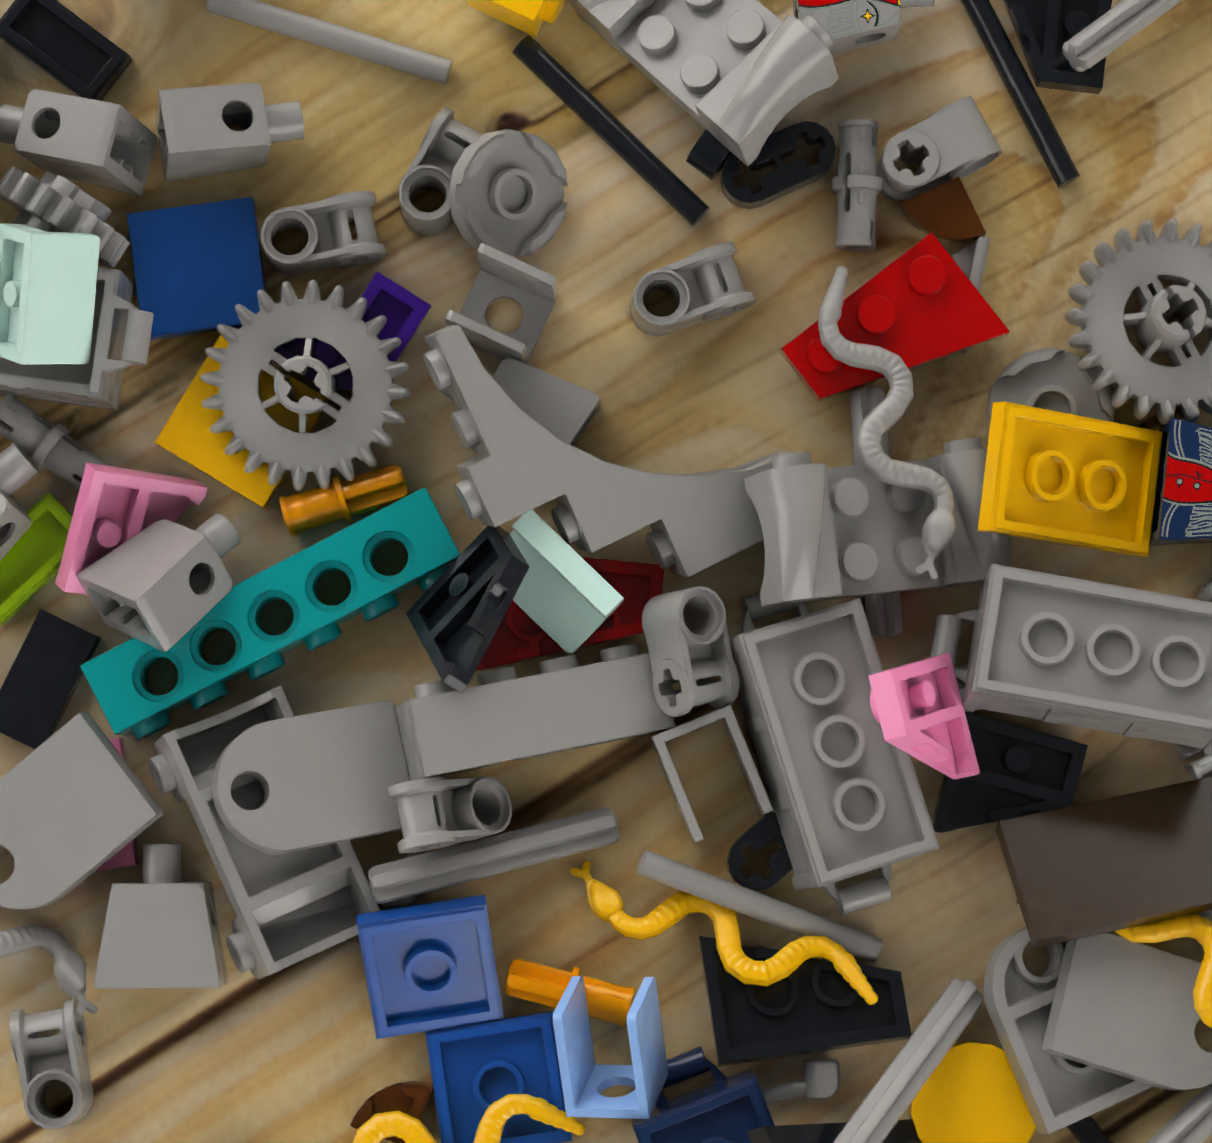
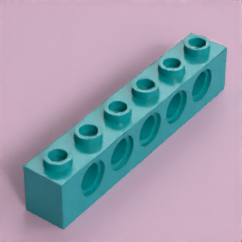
M424 487L232 586V590L166 652L136 638H132L85 662L80 667L114 734L126 736L133 732L138 741L172 724L168 713L190 702L194 711H197L227 696L229 692L224 684L241 675L248 673L251 681H255L278 670L286 664L282 654L305 643L310 652L334 641L343 635L339 625L362 614L365 622H369L388 613L400 605L396 598V595L417 584L422 593L426 592L460 556V553L427 489ZM389 542L402 544L408 552L406 567L400 573L393 576L379 574L375 570L373 563L377 549ZM333 571L347 574L351 583V590L347 599L335 606L322 604L317 594V586L320 579ZM286 601L293 610L292 625L283 634L276 636L268 635L261 625L262 611L271 602ZM228 630L236 642L235 653L227 663L212 665L204 653L205 642L213 632ZM169 659L177 667L178 682L169 693L157 695L148 685V672L157 661Z

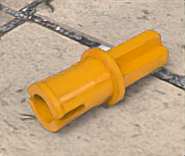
M393 464L357 475L352 481L341 480L338 474L333 476V483H330L328 489L317 487L287 497H279L287 529L292 537L300 532L345 519L347 524L354 523L353 516L391 505L408 496L409 490L402 469L399 465Z
M519 958L513 959L504 985L505 993L509 996L556 1008L571 977L583 976L589 1017L618 1024L619 1027L623 1028L626 1026L627 1014L631 1007L635 987H626L580 975L581 968L574 966L573 971L569 972Z

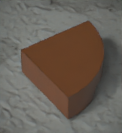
M959 176L902 202L900 206L903 214L914 227L928 234L932 232L935 237L961 243L976 240L978 237L986 234Z
M407 1081L387 1086L377 1091L364 1102L354 1116L350 1126L358 1129L377 1113L397 1110L421 1121L433 1085L418 1081ZM394 1136L385 1138L394 1143H405L402 1139Z

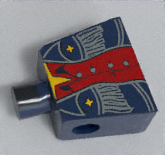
M1171 418L1166 425L1162 424L1159 426V431L1163 432L1150 545L1212 543V428L1182 419Z

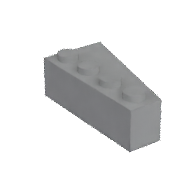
M637 643L601 650L602 662L578 666L576 655L542 661L538 663L540 674L517 678L515 667L477 674L479 686L465 688L461 693L442 680L414 686L416 698L408 699L394 706L410 781L449 772H465L509 760L517 761L543 756L569 748L577 749L674 728V718L664 713L656 702L653 692V673L649 653L640 655Z

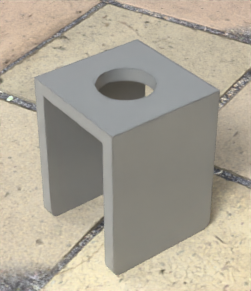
M481 243L477 250L480 266L478 276L460 314L449 310L445 318L447 326L460 325L471 346L501 360L508 356L527 364L558 299L557 278ZM510 298L520 305L523 319L516 330L510 333H499L491 329L487 324L486 310L496 299Z
M731 705L650 738L690 838L694 843L704 838L665 742L722 720L759 813L767 814L773 811Z

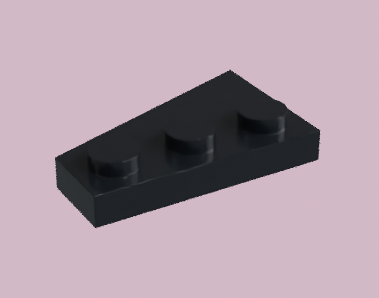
M699 936L718 1067L906 1040L912 1035L901 971L858 964L862 973L865 974L868 982L871 984L873 991L878 996V1001L874 1005L867 1004L864 998L850 986V983L846 982L843 976L835 970L833 963L824 958L822 960L815 958L807 959L788 977L767 987L743 984L727 973L717 951L716 939ZM742 946L745 955L755 961H765L780 951L761 946L756 948Z

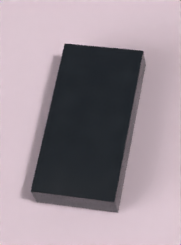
M15 0L0 18V39L77 97L102 101L133 61L129 54L57 0Z
M40 609L0 689V733L33 749H36L51 737L82 678L83 671L80 665L91 659L101 637Z

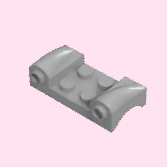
M571 0L577 15L747 166L758 157L771 132L790 110L815 92L830 88L839 79L832 54L829 51V48L833 45V40L819 22L811 16H806L800 21L789 14L781 21L758 0Z
M967 438L943 443L944 454L923 460L902 461L934 470L945 478L953 491L955 532L944 551L934 560V567L938 573V578L935 580L930 579L927 571L921 575L915 573V569L926 560L924 548L920 541L925 520L935 508L934 500L929 493L919 489L889 485L888 483L881 482L873 475H870V472L862 465L826 468L825 463L812 464L810 452L772 457L773 469L745 477V491L755 506L764 538L765 568L760 590L761 607L980 584L983 582L992 564L1012 567L1009 536L977 531L987 449H983L982 439Z
M281 686L215 716L162 735L154 743L156 756L148 759L150 773L159 791L162 794L172 792L177 801L186 800L237 915V918L232 920L231 923L234 934L226 937L229 953L240 972L243 973L250 970L258 980L358 935L356 914L381 911L378 903L373 898L370 885L350 840L286 853L263 852L240 842L227 830L218 816L212 795L213 773L217 761L227 745L248 728L262 722L294 716ZM239 775L235 777L231 785L232 798L239 807L246 810H255L261 806L264 799V790L256 778L249 775Z

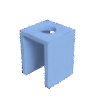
M572 976L553 1013V1027L566 1117L649 1119L668 1076L656 978L644 977L627 1014L632 1065L595 1064L583 976ZM617 1085H626L634 1088L631 1093L620 1097H606L600 1094L606 1088Z

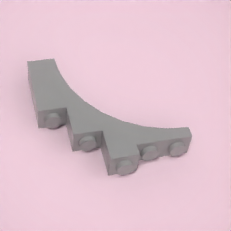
M460 325L447 326L425 336V340L431 350L423 354L427 370L439 390L445 387L449 389L458 411L451 414V420L462 444L466 449L475 446L479 454L456 466L462 481L455 484V490L462 507L471 520L479 517L483 525L497 527L555 499L558 507L552 509L551 514L561 537L567 544L575 542L578 549L593 553L650 525L653 532L647 534L646 539L658 565L662 569L669 567L671 573L690 577L764 540L757 511L751 498L745 491L744 478L773 469L772 457L798 452L777 451L733 468L687 475L648 473L605 462L560 440L523 412L485 370Z

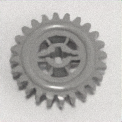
M1175 218L1168 220L1163 225L1159 238L1156 237L1153 231L1151 220H1145L1137 229L1136 242L1130 236L1127 228H1121L1114 236L1116 251L1111 249L1107 242L1099 243L1094 249V255L1099 266L1095 265L1092 261H1085L1079 266V274L1088 285L1077 283L1071 286L1068 291L1070 297L1082 305V308H1072L1065 314V319L1068 323L1081 327L1080 332L1068 339L1069 346L1086 349L1087 355L1077 363V368L1080 371L1096 369L1099 373L1092 384V389L1098 392L1111 386L1114 389L1111 400L1114 408H1119L1128 399L1133 400L1134 416L1139 420L1146 417L1151 407H1155L1157 418L1164 425L1171 418H1174L1175 408H1177L1183 420L1194 422L1198 419L1200 414L1198 404L1204 411L1212 415V241L1206 247L1200 245V233L1202 230L1200 223L1193 225L1184 237L1179 239L1176 229L1177 220ZM1159 279L1176 281L1183 286L1173 285L1164 290ZM1132 291H1134L1142 307L1138 313L1124 314L1125 304ZM1175 314L1180 324L1173 322L1168 325L1163 315L1170 316ZM1124 325L1135 326L1137 337L1146 348L1142 355L1129 342ZM1201 331H1209L1208 342L1200 355L1192 338ZM1154 353L1168 354L1175 367L1157 365L1149 359Z
M315 280L308 282L303 299H298L291 283L284 281L282 283L281 302L275 303L267 292L260 289L257 291L260 308L258 313H253L241 304L235 305V311L242 323L240 329L225 324L217 325V330L229 343L227 349L213 347L205 349L206 355L221 364V367L218 371L200 375L201 381L219 387V393L203 400L201 405L206 409L223 410L224 413L210 427V432L218 434L232 431L234 437L225 448L224 453L231 456L245 449L249 450L250 453L244 467L246 473H252L263 463H268V483L270 485H276L286 470H290L295 490L300 491L304 488L309 472H314L322 489H328L331 481V468L334 467L339 470L346 480L352 481L355 478L353 458L357 457L367 465L375 466L377 461L370 444L376 442L387 447L394 445V440L383 428L385 422L404 423L406 421V417L391 407V403L394 400L405 399L411 396L409 389L393 384V378L407 372L410 369V365L406 362L389 361L388 358L401 345L402 341L398 337L379 340L377 337L387 323L386 316L380 315L366 323L362 320L367 307L366 298L361 297L348 309L343 308L344 289L341 285H337L326 301L321 300L319 285ZM296 339H305L303 356L286 359L276 352L281 345ZM314 339L332 345L347 362L330 369L324 362L313 358ZM273 360L292 373L298 372L306 375L314 368L317 372L314 379L315 385L321 389L320 393L342 406L340 411L317 397L303 396L297 402L293 398L296 392L295 385L290 382L289 376L271 365ZM350 369L353 376V396L350 402L336 393V380L334 376ZM262 370L274 377V391L276 393L275 396L264 402L260 396V375ZM281 403L286 409L299 413V433L279 425L266 409ZM323 410L337 420L330 427L315 433H307L308 414H315Z

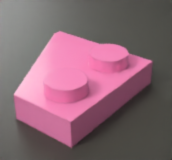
M86 462L55 584L64 592L88 595L76 576L78 573L156 521L167 519L176 522L191 502L199 506L206 497L208 487L199 480Z
M950 653L925 658L868 675L872 689L870 693L871 710L876 721L881 724L885 741L953 780L980 774Z

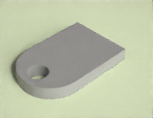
M393 699L266 721L254 725L238 735L220 755L212 780L214 805L219 818L227 830L245 845L269 853H286L401 831L397 802L389 798L387 788L398 783L410 781ZM249 775L261 783L264 790V799L258 809L246 810L234 802L231 795V785L235 777Z
M79 712L0 778V846L8 849L14 859V871L11 877L3 883L0 882L1 907L23 910L39 908L57 902L165 814L89 713Z
M1024 927L1005 937L994 949L986 966L983 991L988 1013L1039 1135H1049L1154 1086L1041 1051L1066 942L1044 946L1049 954V966L1042 976H1035L1026 969L1023 963V950L1027 943L1031 941L1027 928Z
M1108 932L1067 941L1041 1051L1166 1090H1190L1211 1084L1212 1051L1207 1052L1203 1050L1195 1038V1026L1200 1016L1194 1008L1193 989L1201 963L1145 944L1132 943L1123 937Z

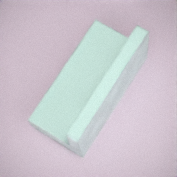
M0 223V357L21 365L87 364L89 362L100 238L97 235L90 233L46 232L23 224Z
M530 510L524 513L512 525L514 530L510 533V536L529 565V569L513 601L566 653L572 654L624 602V598L538 514Z

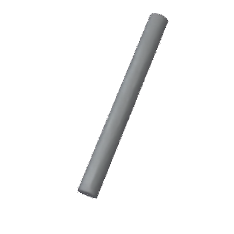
M208 0L207 2L208 12L446 85L451 73L453 60L258 0Z
M644 850L639 859L636 874L800 936H826L842 945L853 956L872 963L876 961L882 947L881 938L648 850Z

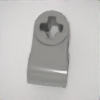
M968 96L943 107L926 120L892 137L888 141L883 155L877 164V176L882 178V192L885 196L894 201L904 202L958 176L961 179L978 171L1002 154V150L972 96ZM899 157L906 165L914 162L919 165L915 176L909 169L898 171L895 168Z
M443 107L431 123L418 154L402 178L399 186L402 216L412 230L423 235H437L447 230L454 222L449 200L453 168L465 148L483 135L454 119V111L447 107ZM432 188L440 191L446 199L438 210L422 212L412 206L413 196L422 189Z
M371 191L343 193L323 201L284 207L272 212L265 219L261 228V243L269 264L276 271L285 275H300L335 267L361 266L385 258L387 256L386 246L378 243L371 209L377 203L375 193ZM350 219H353L355 222L357 240L352 239L348 222ZM286 229H298L308 236V242L300 253L284 255L274 248L276 236Z
M733 241L724 242L705 248L684 260L651 270L643 275L635 286L629 307L631 319L636 327L648 335L664 336L701 322H709L727 317L756 303L753 292L745 290L733 256L738 252ZM651 290H665L673 296L676 301L677 310L669 316H654L645 308L642 297Z
M702 586L672 591L652 597L645 605L642 613V628L646 637L652 667L653 692L661 710L668 716L678 717L689 713L694 706L710 704L712 707L722 708L733 704L738 696L739 674L733 661L726 624V609L722 599L715 591ZM719 676L720 681L711 683L710 677ZM680 682L681 689L674 690L672 685Z
M428 777L398 783L387 788L389 798L396 800L403 835V839L397 843L399 853H415L442 847H452L497 834L506 829L512 816V805L508 792L499 781L491 777L460 779Z
M77 999L66 1000L63 1008L31 1014H26L23 1009L10 1012V1039L14 1057L19 1068L24 1107L28 1117L36 1125L45 1129H59L82 1120L89 1113L93 1104V1088L87 1058L86 1026L83 1014L78 1016L75 1013L78 1006ZM60 1030L58 1035L44 1038L37 1037V1033L42 1031ZM53 1080L65 1082L72 1090L73 1105L65 1116L52 1113L46 1105L45 1092Z

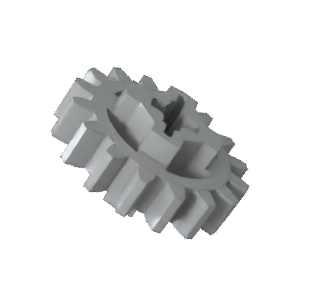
M10 167L0 182V199L20 212L13 224H23L46 232L90 233L97 235L100 238L98 262L103 263L109 268L116 266L130 244L126 240L127 238L105 223L112 212L110 208L60 175L55 176L46 171L41 181H38L30 174L22 172L16 167Z

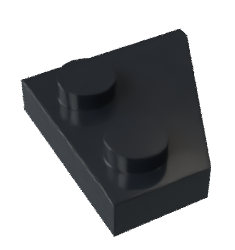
M1004 0L1036 87L1092 94L1100 93L1103 88L1106 57L1091 68L1078 72L1071 67L1069 60L1063 55L1062 48L1066 41L1111 9L1112 0Z
M487 526L406 613L442 681L460 693L468 686L529 569L528 563L510 534L499 526Z
M965 711L980 774L955 780L946 775L943 776L931 821L934 832L944 833L1072 806L1088 745Z

